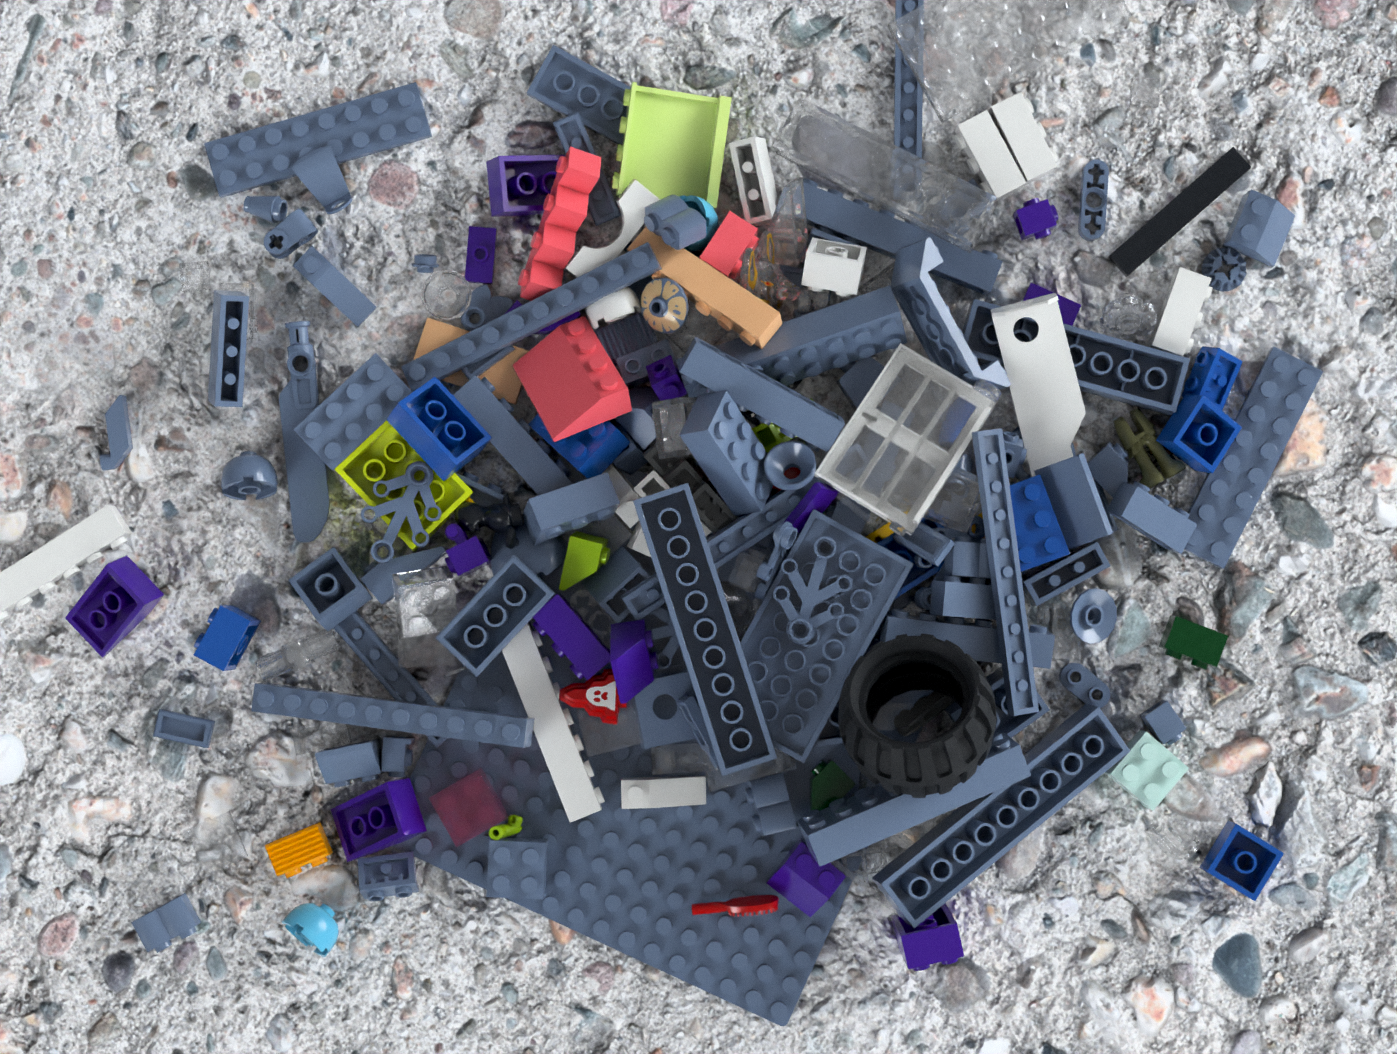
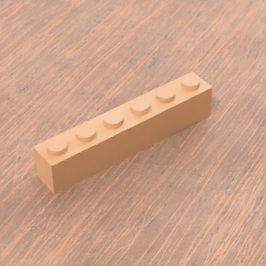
M647 227L643 229L627 248L629 252L649 242L662 268L651 274L652 279L668 278L676 281L683 288L688 300L695 304L696 309L705 316L710 314L715 317L721 327L727 331L732 329L740 334L741 340L749 346L755 344L760 349H763L783 324L779 311L686 249L676 250L670 245L665 244L662 236L649 231Z

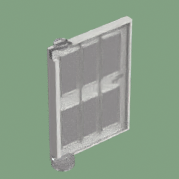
M900 343L816 470L814 476L890 522L889 528L898 535L904 536L905 532L912 535L973 441L972 432L980 430L1000 398L1001 392L993 384L982 379H978L974 386Z

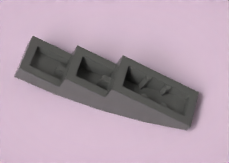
M664 436L642 454L672 488L686 483L689 484L699 518L714 534L738 519Z

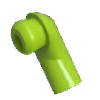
M509 815L508 823L494 826L489 830L490 838L500 840L520 833L523 828L521 826L523 818L519 815Z

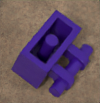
M449 524L446 527V537L456 543V546L446 550L449 557L445 558V562L451 573H457L458 576L464 577L491 564V555L482 537L474 536L469 539L466 531L457 524Z

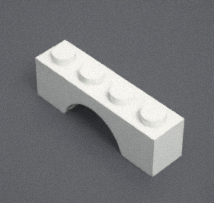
M633 179L616 200L622 214V225L616 238L609 244L601 247L581 245L565 268L576 277H580L627 253L623 249L643 231L641 226L644 224L645 207L660 199L637 180Z

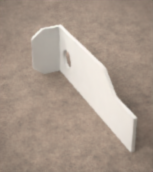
M1056 293L990 310L1005 371L1011 383L1009 388L1024 448L1027 449L1026 456L1032 477L1036 476L1034 471L1073 457L1071 443L1086 414ZM1023 317L1034 319L1039 328L1037 336L1028 342L1018 340L1013 332L1015 323Z

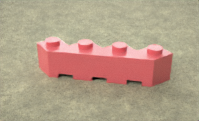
M571 146L565 156L559 157L556 165L557 174L551 192L545 198L543 204L544 213L538 231L532 237L530 245L532 249L526 267L521 271L518 279V285L521 286V298L532 301L562 286L563 270L574 255L576 232L587 216L589 194L600 178L601 157Z

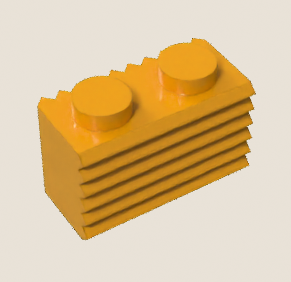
M321 822L265 845L277 877L285 874L286 878L302 872L301 867L311 863L312 867L321 865L328 861L326 856L333 853Z

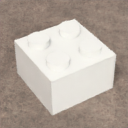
M812 237L806 252L801 285L807 286L809 290L816 292L826 289L835 291V294L849 297L852 294L857 295L862 279L867 247Z

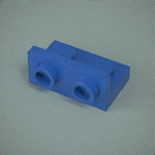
M1202 346L1195 358L1194 366L1189 378L1185 382L1181 396L1184 397L1185 394L1203 395L1220 410H1223L1243 361L1220 348Z

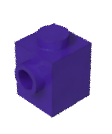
M1039 198L1031 199L1023 203V208L1013 213L1021 240L1035 236L1036 240L1050 236V230L1057 226L1058 213L1055 206L1049 204L1048 199L1039 201Z
M671 355L646 366L650 384L662 405L676 401L687 394L679 368Z

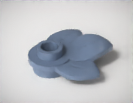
M487 285L480 286L471 293L469 306L462 311L461 323L466 330L473 331L504 315L513 305V301L503 296L491 297L489 287ZM473 314L480 316V321L476 324L470 322V317Z

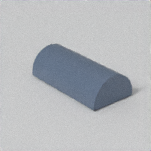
M513 554L435 638L477 677L551 599L555 592Z

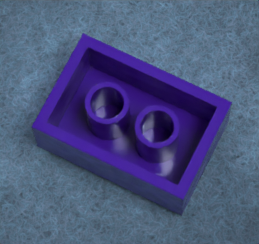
M561 593L556 594L533 617L535 622L532 625L542 636L548 634L554 641L551 647L561 658L565 655L573 663L569 666L579 679L585 677L588 681L610 661V649Z
M946 903L915 928L905 923L899 914L891 916L898 948L908 969L913 968L914 971H922L930 968V964L938 962L944 965L957 962L958 958L964 957L958 925Z

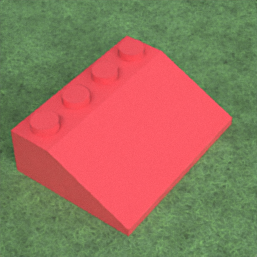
M585 316L558 326L512 365L553 442L632 411L628 387Z

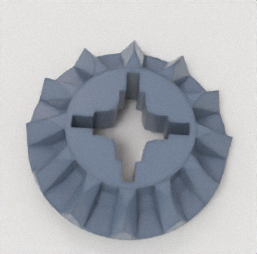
M1230 247L1217 248L1211 251L1205 257L1202 264V275L1211 278L1209 286L1217 291L1225 292L1237 288L1242 284L1247 274L1246 261L1243 260L1241 253L1236 252ZM1221 261L1225 265L1235 266L1228 272V277L1224 272L1214 273V271L1222 266Z

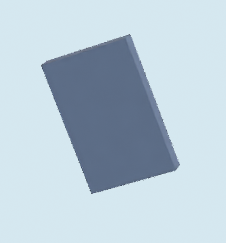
M1084 453L1034 471L1036 476L1040 475L1068 548L1113 533Z

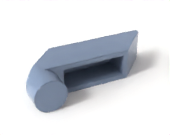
M119 395L105 413L110 453L100 455V465L103 471L116 469L133 449L127 398L124 395Z

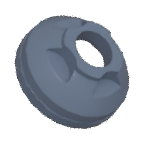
M782 442L773 447L767 454L764 462L765 473L769 481L779 489H800L807 485L814 477L816 472L815 455L807 445L801 442ZM796 467L801 472L798 477L789 479L784 476L788 468Z

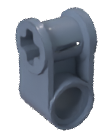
M297 209L265 235L264 246L274 258L284 259L301 245L309 242L318 233V229L302 209ZM278 239L283 245L281 249L275 247L273 243L275 240Z

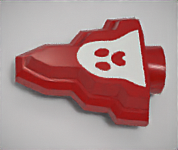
M604 669L602 675H594L585 683H573L559 690L560 701L574 708H584L589 716L600 717L602 722L606 724L617 725L619 709L627 708V703L620 704L612 669Z

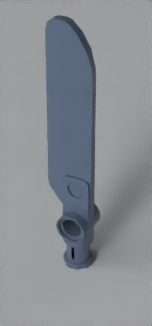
M310 321L285 323V328L289 331L290 346L287 347V366L290 371L291 380L279 395L293 534L295 539L303 543L312 542L321 534L328 520L330 508L326 464L293 430L319 406L316 377L317 363L314 358L313 345L309 344L308 335ZM305 356L309 362L308 367L305 371L299 372L296 369L295 362L299 357Z

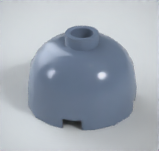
M241 452L240 456H236L227 462L222 471V494L231 499L246 500V495L257 494L256 500L271 497L277 492L278 479L276 470L269 460L257 455L256 452Z

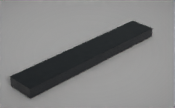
M1232 147L1109 255L1108 258L1125 277L1129 276L1245 174L1251 166Z

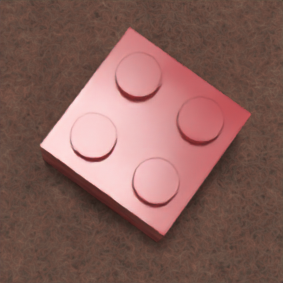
M729 211L699 259L729 279L736 280L744 267L742 260L745 255L750 257L751 252L755 251L759 244V238L757 237L758 228Z

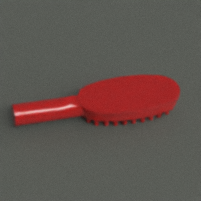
M752 895L733 898L726 902L692 904V914L700 915L728 911L730 916L734 917L735 913H737V917H739L741 913L743 917L745 913L746 916H749V912H751V916H753L754 912L758 915L760 911V914L763 915L764 910L765 914H768V910H770V913L778 910L779 898L776 895Z

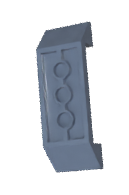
M931 237L897 250L891 290L930 361L972 385L973 388L984 386L990 391L1009 387L1011 383L1007 373L998 360L983 365L978 364L977 357L971 352L966 343L962 330L958 328L951 315L950 308L944 303L937 290L935 281L928 274L930 270L944 262L937 245L933 243Z

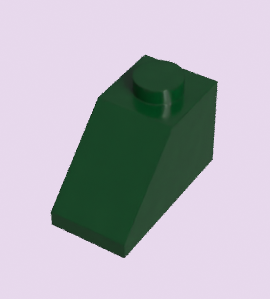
M829 759L827 762L821 760L811 770L814 775L810 778V811L815 809L820 811L829 807L832 801L843 798L856 785L833 760Z

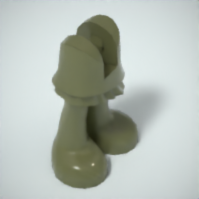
M1139 408L1130 411V417L1138 430L1137 432H1132L1129 424L1122 416L1113 421L1125 451H1128V460L1134 457L1140 467L1143 477L1139 483L1151 489L1186 469L1183 462L1172 459L1163 446L1156 441L1157 437L1155 434L1157 431L1153 429L1155 425L1148 420ZM1145 445H1147V447L1150 449L1153 456L1155 457L1157 463L1160 466L1161 473L1154 466L1151 459L1144 450L1143 447Z

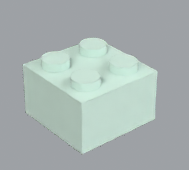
M1139 730L1127 744L1130 752L1105 773L1143 806L1153 811L1187 772L1189 767L1147 731Z

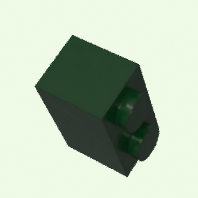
M1170 616L1159 647L1166 649L1165 655L1178 660H1181L1182 656L1192 659L1191 665L1207 670L1208 666H1218L1228 635L1178 616Z

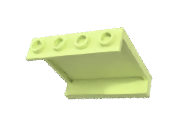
M632 82L630 89H625L623 105L627 106L626 117L621 116L619 133L624 134L623 144L617 145L615 161H620L619 172H614L612 179V189H616V196L619 197L630 182L635 179L660 200L672 194L678 197L693 195L703 198L716 209L732 97L720 96L719 98L638 86L637 82Z

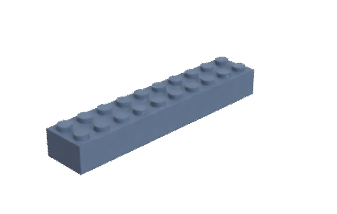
M686 483L633 500L722 776L777 759L689 484Z
M1085 704L1024 754L1031 773L1030 777L958 807L872 877L873 881L902 920L915 928L1127 755L1130 749L1098 706Z

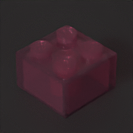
M482 768L477 769L429 797L456 847L508 817L505 808Z

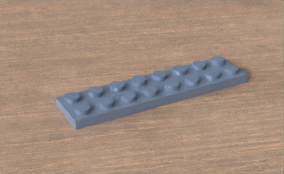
M414 82L204 143L218 194L223 198L297 176L292 170V166L304 155L320 147L331 146L337 163L340 164L430 138L432 133L418 85Z
M1271 347L1234 420L1242 429L1215 471L1207 473L1188 511L1190 514L1188 519L1196 523L1197 526L1184 550L1221 569L1225 568L1323 371L1276 347Z

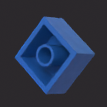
M1185 394L1177 406L1176 413L1172 414L1156 441L1194 471L1213 473L1242 427L1203 395Z
M220 605L219 609L214 608L207 621L210 625L206 633L202 632L194 644V647L197 649L194 656L222 671L235 670L261 620L233 605Z
M1228 820L1199 868L1249 899L1256 901L1284 853L1238 824Z

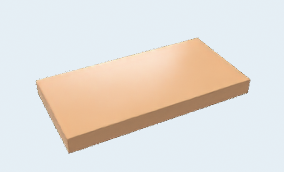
M427 317L413 360L471 331ZM513 346L515 348L513 352L478 378L481 380L485 376L496 388L492 393L497 399L501 400L504 397L508 403L516 405L522 384L512 365L529 350ZM460 370L441 381L462 387L469 380Z

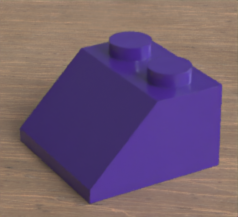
M645 620L611 624L610 662L620 704L627 703L654 681V669L659 668L657 652L651 651V647H654L652 630L647 631Z
M799 838L767 880L766 884L811 917L829 900L846 875L831 862L819 866L809 852L806 842Z

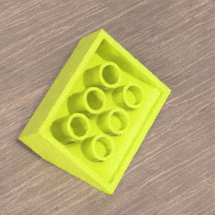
M386 420L341 462L335 470L369 506L374 507L402 497L408 487L405 486L392 490L386 498H379L373 492V486L377 481H388L405 475L406 469L410 464L417 461H425ZM433 470L434 477L429 487L435 504L442 511L441 518L438 521L431 522L426 519L424 515L426 507L419 491L413 501L422 527L429 537L434 535L455 513L457 507L474 493L456 473L443 481ZM417 471L414 475L417 481H421L425 477L423 471ZM381 484L377 487L378 494L386 493V485ZM436 508L429 509L428 516L430 518L437 517L438 510ZM395 512L381 516L388 526ZM406 516L398 536L415 553L420 547L416 546L412 541L413 532ZM419 533L416 536L417 543L421 544L426 541L425 534Z

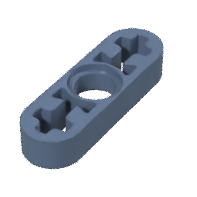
M1097 159L1091 160L1085 165L1081 176L1078 232L1086 241H1095L1101 237L1106 225L1109 169L1105 162ZM1094 166L1097 167L1098 172H1102V175L1096 180V186L1101 185L1102 189L1099 187L1087 188V185L1091 186L1093 184V175L1088 174V171H1091ZM1095 193L1099 195L1101 199L1099 207L1092 208L1087 205L1086 197L1088 194ZM1085 212L1089 214L1100 213V216L1096 215L1094 217V226L1098 227L1099 230H1096L1093 235L1090 234L1088 229H1085V226L1091 221V215L1085 216Z

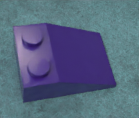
M565 155L497 156L486 161L491 217L543 214L545 198L547 194H550L557 174L556 165L560 156Z
M126 555L108 563L65 619L103 658L154 609L164 594Z
M410 778L385 782L331 809L347 862L409 840L427 831Z

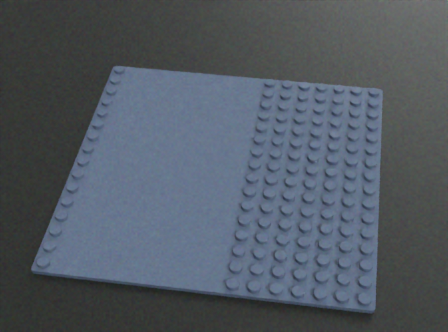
M561 454L559 455L557 461L560 460L570 471L566 476L573 483L577 480L580 482L587 479ZM617 467L634 487L648 475L639 470L630 475ZM616 512L608 519H596L582 528L573 529L554 537L566 550L570 535L576 531L608 539L607 548H610V556L623 545L650 576L653 575L648 566L649 561L653 562L652 558L626 547L636 524L629 528ZM713 532L709 533V534L706 536V539H708L709 537H711L712 535H714V533H713ZM773 537L767 550L752 545L716 569L739 642L743 639L763 600L755 597V593L761 582L766 583L767 581L758 578L757 572L763 562H769L775 547ZM565 561L550 574L541 575L540 578L555 592L551 599L556 594L561 593L610 649L611 624L616 622L582 585L586 578L564 591L559 590ZM904 593L894 599L887 612L892 613V609L909 611L910 616L920 617V612L930 613V610L919 608L915 603V597ZM664 603L663 605H661L662 608H664V609H666V610L668 611V607H667V604H666V603ZM630 613L622 622L636 620ZM646 615L640 619L645 620L647 630L669 625L654 615ZM937 615L936 619L947 620L948 616ZM534 618L529 621L532 632L536 630L532 625L535 622ZM882 622L873 637V639L879 638V642L881 636ZM539 633L543 646L539 647L542 657L548 656L553 668V672L549 673L552 682H558L561 689L573 683H585L587 681L585 677L579 679L569 666L573 663L565 655L561 658L551 647L554 641L548 634L542 636ZM502 651L477 677L462 665L444 704L446 707L528 717ZM911 690L893 697L880 708L872 724L877 731L892 740L915 743L922 727L911 733V735L901 736L894 725V717L899 715V712L903 709L911 710L919 698L928 696L933 691ZM668 694L659 695L653 702V712L660 719L671 718L677 710L675 699ZM560 701L563 710L569 709L574 724L570 725L573 735L579 734L584 750L580 751L583 761L589 760L595 776L590 777L594 788L600 787L605 800L604 803H601L602 810L570 823L534 731L532 744L526 748L449 738L439 748H436L429 739L427 740L410 777L427 831L393 845V847L404 852L413 851L415 857L487 890L489 840L491 839L489 830L494 826L508 823L509 815H519L523 818L521 824L523 828L520 833L509 837L548 839L545 897L543 900L505 899L780 1026L788 1024L868 846L831 862L841 869L846 877L829 900L811 917L775 891L766 882L799 838L805 842L797 820L802 819L803 815L810 811V778L814 775L811 770L821 760L825 762L829 759L833 760L855 782L856 785L843 797L845 800L855 796V793L862 788L870 787L872 789L881 785L880 783L877 785L871 782L860 772L856 763L850 758L843 743L813 746L804 763L774 747L777 759L722 776L720 768H714L706 751L702 750L696 738L647 749L640 748L629 701L627 702V708L619 709L617 725L603 723L600 717L589 716L584 708H574ZM783 773L797 828L762 837L760 831L755 832L752 822V816L756 815L753 804H748L745 788H749L748 782L751 780ZM706 776V804L622 809V778ZM752 895H776L779 898L778 910L776 912L773 911V913H770V910H768V914H765L764 910L763 915L760 914V911L758 915L754 912V915L751 916V912H749V916H746L745 913L743 917L741 913L739 917H737V913H735L734 917L730 916L728 911L700 915L692 914V904L726 902L733 898Z

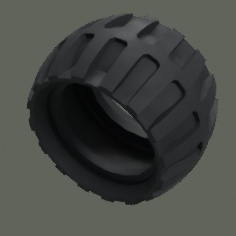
M922 633L921 636L902 634L895 636V639L883 643L881 641L871 647L870 652L864 657L860 656L852 666L850 675L845 679L841 690L838 722L843 744L850 758L856 763L858 769L865 777L877 785L880 783L886 791L900 795L902 793L911 795L913 798H926V795L936 793L942 795L950 792L954 786L960 782L964 784L975 774L977 765L980 766L984 762L992 745L996 729V706L991 686L987 682L984 672L970 655L965 654L959 646L947 639L946 641L936 639L934 635ZM911 690H932L947 695L962 708L959 718L948 731L932 740L908 743L892 740L877 731L872 724L881 707L893 697Z

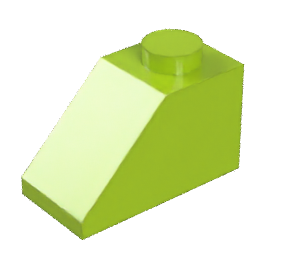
M579 531L570 535L559 590L564 591L596 572L603 564H607L610 556V548H607L608 539Z

